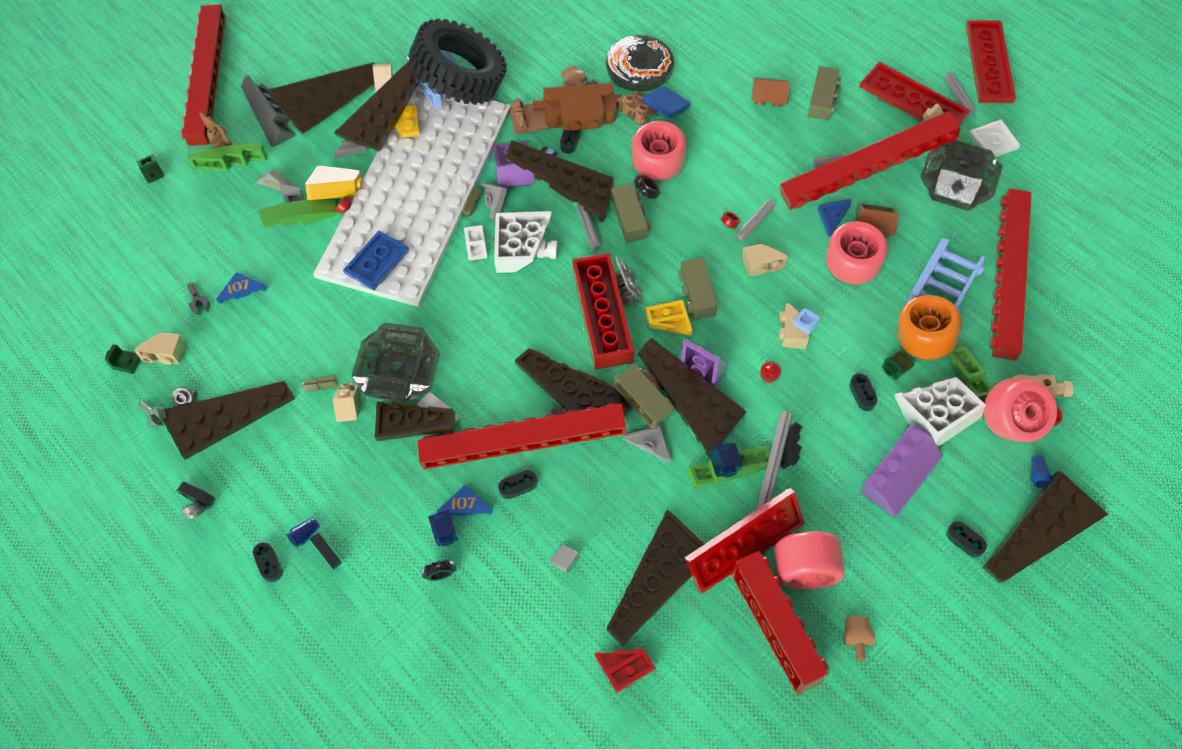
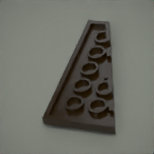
M409 61L334 132L337 137L378 152L381 150L421 82L422 77H417L414 74L416 70L411 69Z
M372 62L269 89L268 92L303 135L374 85L373 65L375 63Z
M510 141L506 154L508 160L523 170L528 169L535 174V178L540 181L541 179L550 184L549 187L572 203L577 202L584 207V211L587 213L592 212L603 223L608 208L613 177L519 142Z
M650 338L638 352L639 357L650 373L658 380L661 389L667 393L674 408L685 424L691 428L697 441L706 450L708 457L711 458L747 411L657 341Z
M528 348L515 359V364L560 406L567 408L568 411H582L588 407H605L610 403L622 404L624 417L633 410L632 406L616 388L606 384L605 381L580 370L576 371L569 368L567 364H560L551 360L549 356L531 348Z
M281 381L164 409L166 418L162 419L181 456L186 460L293 401L295 397L286 382Z
M1057 471L983 566V569L997 582L1003 583L1109 514L1064 473Z
M668 509L606 628V631L621 646L692 578L685 557L705 544Z

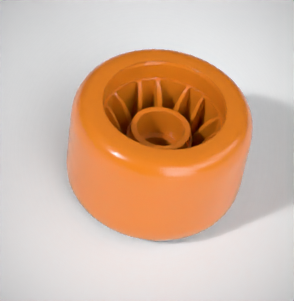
M924 295L910 300L904 305L899 315L897 329L899 344L908 354L919 359L935 360L945 357L954 350L958 343L961 329L960 312L952 302L939 296Z

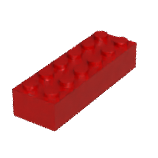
M610 253L572 259L574 280L595 370L634 363V349Z
M757 551L736 561L731 576L798 696L821 684L829 674L827 671L829 668L825 659L819 657L815 649L817 647L811 636L808 637L804 631L805 625L800 616L795 615L791 599L783 594L779 578L776 575L773 576L770 571L771 566L766 556L762 557L760 551Z

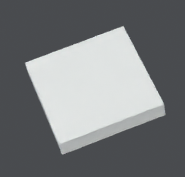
M1001 119L972 129L969 132L970 137L987 160L1017 150L1020 147V143Z

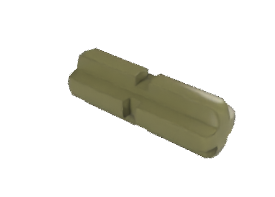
M472 188L462 209L464 215H472L476 207L475 204L478 203L482 194L481 189Z
M336 376L322 377L320 380L315 378L302 381V387L305 392L320 390L321 387L322 389L334 388L338 384Z

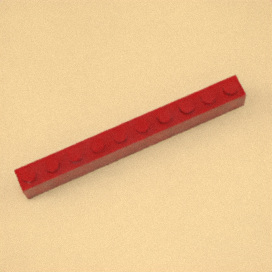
M221 4L201 5L200 12H198L197 36L194 37L195 49L192 51L191 75H189V88H187L188 98L185 101L184 126L181 129V136L186 140L188 146L210 144L207 136L208 130L199 113L201 112L206 117L209 116L213 119L226 19Z
M948 111L780 184V194L789 210L800 208L808 202L816 201L827 194H833L843 187L851 186L857 181L868 179L873 174L884 172L894 165H900L908 159L919 157L929 150H935L943 144L955 141L959 137L960 125L951 112Z
M1009 188L1006 195H1002L1000 200V206L1003 207L999 215V221H1001L998 229L1000 240L997 244L999 255L995 263L998 271L994 278L997 287L993 293V299H996V302L992 308V315L995 316L991 324L993 337H991L989 348L992 349V357L1016 361L1022 353L1032 192Z
M610 403L605 407H588L582 411L570 410L565 412V414H548L543 418L537 419L530 417L520 422L508 421L503 425L496 426L491 424L480 429L468 428L458 433L446 432L441 436L428 435L423 437V439L417 440L419 463L425 470L627 434L622 404Z

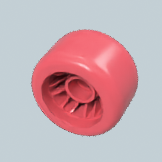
M654 121L640 127L632 140V163L636 171L641 176L648 177L653 181H664L675 177L683 169L686 160L687 142L685 135L677 126L665 121Z
M860 221L845 223L838 227L830 238L826 251V265L831 274L844 283L853 285L867 283L880 273L887 256L888 244L883 233L871 224Z
M1013 378L1003 380L989 391L984 402L986 404L984 417L987 425L993 433L1006 440L1018 442L1037 441L1050 432L1057 418V403L1054 395L1044 384L1031 379Z
M818 531L796 533L782 538L775 546L777 577L786 588L796 590L825 588L839 583L845 576L842 545L838 537L831 533Z

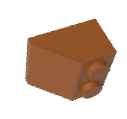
M753 78L751 100L755 101L757 105H765V102H772V106L783 107V103L787 104L790 82L787 80Z
M857 203L856 221L875 226L883 233L885 238H889L890 235L895 236L899 213L895 208Z

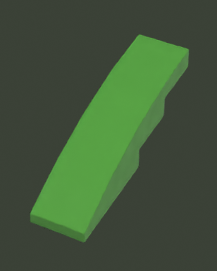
M238 144L206 149L189 154L187 158L193 169L228 170L229 165L247 166L248 160L266 161L267 154L263 144Z
M334 198L294 201L258 210L264 228L283 223L284 227L302 221L305 226L339 215L336 211L337 205Z
M965 345L954 348L947 356L958 379L984 403L987 394L992 389V386L985 379V370ZM983 412L982 419H983L984 422L986 423L985 417H984V412Z
M767 446L736 451L726 457L710 459L708 463L689 466L686 470L693 488L713 485L765 470L770 457V450Z

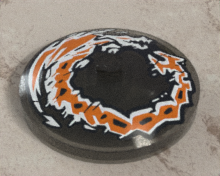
M649 36L624 38L610 48L606 57V70L610 79L618 86L630 91L643 92L656 89L669 80L674 69V57L670 48L662 41Z

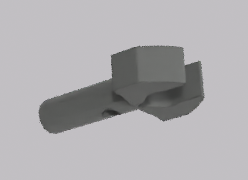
M189 283L187 288L193 301L188 305L193 313L201 315L198 310L199 303L208 311L210 302L206 296L200 297L194 283Z

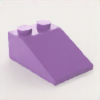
M526 141V142H519V143H521V144H524V145H527V146H528V142H527V141ZM510 143L492 145L498 186L510 188L514 185L528 186L535 183L534 174L528 169L523 170L506 158Z
M686 339L683 341L681 361L714 387H717L727 372L728 363L721 357H716L709 353L703 347H699Z

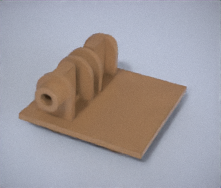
M637 91L617 98L619 110L632 120L634 119L639 125H645L648 122L646 119L648 116L659 113L643 102L645 94Z
M519 98L514 100L513 106L510 107V114L515 135L550 129L545 123V110H534L533 103L523 105Z
M201 112L199 113L208 130L207 136L213 148L233 145L230 139L227 138L228 133L223 126L216 125L211 117H206Z

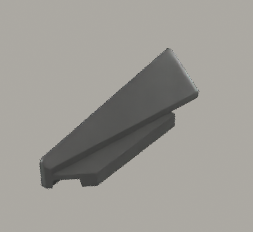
M246 75L241 88L271 147H275L294 137L295 133L286 124L289 121L288 116L268 92L269 88L262 83L256 85L251 77Z

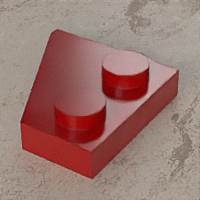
M633 649L632 651L618 650L610 653L596 652L594 654L616 694L656 669L644 649Z

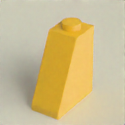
M317 166L305 184L307 199L319 200L356 196L358 189H362L363 178L360 176V171Z

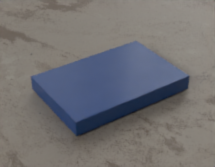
M378 230L343 269L344 274L375 291L409 252V248Z

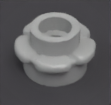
M195 502L183 508V518L188 517L191 520L201 515L200 510L203 509V506L200 507L199 503Z

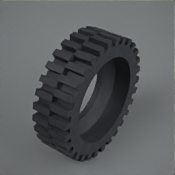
M440 18L435 19V21L433 19L428 22L425 21L419 27L408 54L411 69L416 70L414 74L417 77H422L420 81L428 83V88L431 90L433 88L437 89V94L441 95V93L446 94L445 98L450 100L453 97L455 102L458 103L460 100H463L464 104H469L471 101L472 105H477L478 102L484 104L485 101L489 102L490 99H493L507 72L506 59L504 56H501L502 52L500 50H496L497 46L494 43L490 44L491 40L488 37L483 38L481 32H474L475 29L472 27L470 29L466 28V24L461 23V25H458L457 21L452 20L450 23L448 19L441 21ZM440 50L451 52L464 58L477 70L467 69L453 63Z

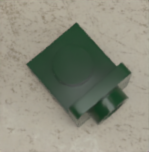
M154 154L137 161L139 169L148 183L165 176Z
M112 344L110 350L106 353L105 361L114 370L134 374L141 359L137 353L121 350L117 344Z
M900 350L894 356H888L882 368L888 376L898 380L911 370L915 364Z

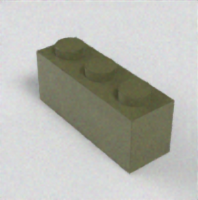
M818 67L807 117L828 121L829 115L834 114L836 103H833V100H837L839 91L835 89L839 88L841 77H838L839 69Z
M633 184L611 188V200L625 242L629 243L647 239L650 224L648 219L645 220L644 206L639 204L640 196L638 190L635 191Z
M704 258L682 261L681 269L678 270V277L684 284L682 291L684 297L688 299V313H692L693 320L716 316L717 303Z
M633 364L616 376L613 386L652 430L671 416L675 409L672 402L659 392L658 386L649 381L641 368Z

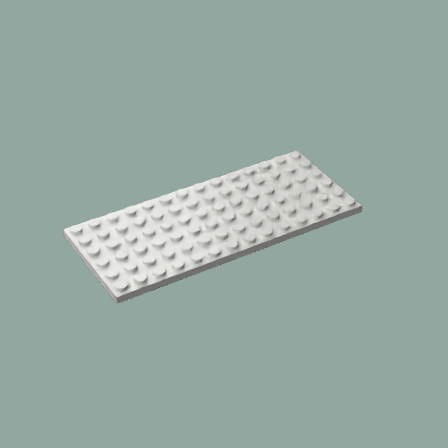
M418 86L407 105L416 104L420 136L402 138L397 129H392L364 176L362 189H358L356 196L353 197L350 209L346 211L314 272L315 278L420 307L462 217V209L472 188L476 186L493 150L492 145L496 144L510 114V104L490 100L489 102L485 101L484 104L478 102L477 105H472L471 101L469 104H464L463 100H460L458 103L455 102L453 97L450 100L443 97L441 107L435 109ZM379 230L407 246L409 252L373 291L344 274L343 269Z

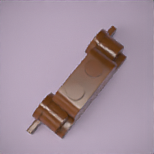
M613 83L543 88V100L533 101V109L545 110V123L550 128L562 127L564 130L596 129L602 127L603 124H612L616 120V105L619 103L617 98L622 97V94L614 95Z

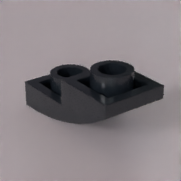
M797 422L790 425L780 465L782 469L790 465L794 466L800 459L799 453L802 446L797 444L800 439L799 433L802 426Z

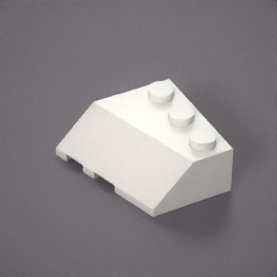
M552 211L496 213L494 261L497 273L517 272L533 262L552 216Z
M957 377L933 383L932 386L921 389L918 387L908 393L903 394L900 392L895 394L905 420L910 426L913 423L929 434L937 447L979 420L986 406Z

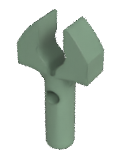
M145 401L139 402L138 406L150 416L148 422L150 427H161L164 425L159 421V418H166L165 410L161 406H154L152 408Z

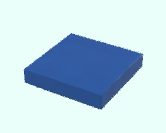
M665 86L645 95L643 98L644 103L668 118H672L685 111L691 105L690 101Z

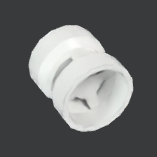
M542 239L537 250V258L549 257L550 259H557L558 241L551 240L546 242Z

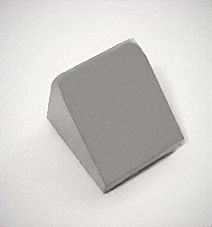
M281 184L282 194L286 203L305 200L300 187Z
M562 544L549 562L567 574L579 559V552Z

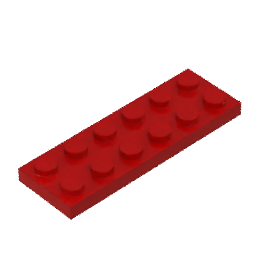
M967 20L965 26L978 103H1014L1016 96L1002 21Z
M878 62L860 83V88L922 122L924 121L923 115L928 108L932 109L936 104L940 105L943 113L950 111L959 125L962 124L970 113L969 109L881 62Z
M791 488L787 489L685 557L698 591L704 593L732 574L736 561L757 551L763 553L779 540L805 524L794 490Z

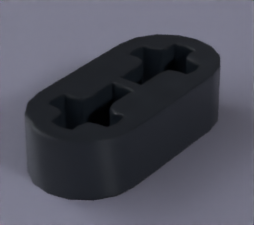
M580 129L573 131L572 135H570L572 130L563 131L560 140V149L563 153L570 154L576 150L580 138Z
M861 373L853 375L849 387L857 405L864 411L873 410L878 399L868 377ZM856 381H858L859 383H863L862 389L859 384H855ZM865 397L867 400H871L870 404L867 401H863Z
M528 470L504 478L498 485L499 493L504 499H512L528 493L536 488L537 478L534 472ZM528 477L531 480L530 485H527L525 478ZM506 485L512 487L511 492H507V490H505Z
M183 481L176 490L183 497L193 502H198L209 509L216 500L209 493Z
M957 521L948 527L946 531L947 538L967 555L976 558L986 551V541L964 523ZM957 529L961 531L958 536L954 534ZM977 543L979 545L978 549L973 550V545Z
M319 533L310 538V541L333 570L342 564Z
M266 542L257 544L253 549V556L260 574L266 581L276 582L283 573L277 555L270 544ZM263 549L267 551L268 559L266 560L261 556ZM268 565H271L275 569L273 571L274 574L271 576L269 574Z

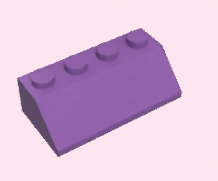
M912 423L865 482L860 493L896 518L943 457L931 436Z

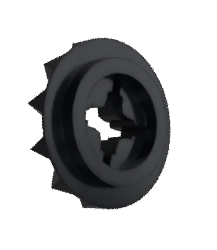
M637 176L635 178V187L643 195L652 199H656L660 195L658 186L651 179L645 176Z
M439 560L438 562L426 565L421 570L423 579L438 581L451 576L457 568L454 561Z

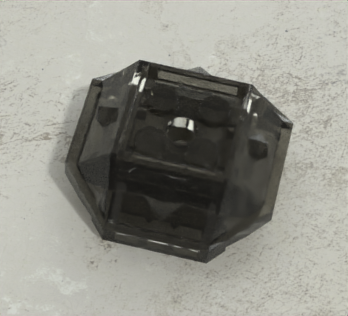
M955 140L951 143L943 144L935 150L928 151L920 177L933 201L969 211L975 208L976 205L993 198L1003 165L997 161L992 150Z
M383 323L378 327V330L362 340L352 372V378L366 397L407 402L431 391L440 353L424 328Z

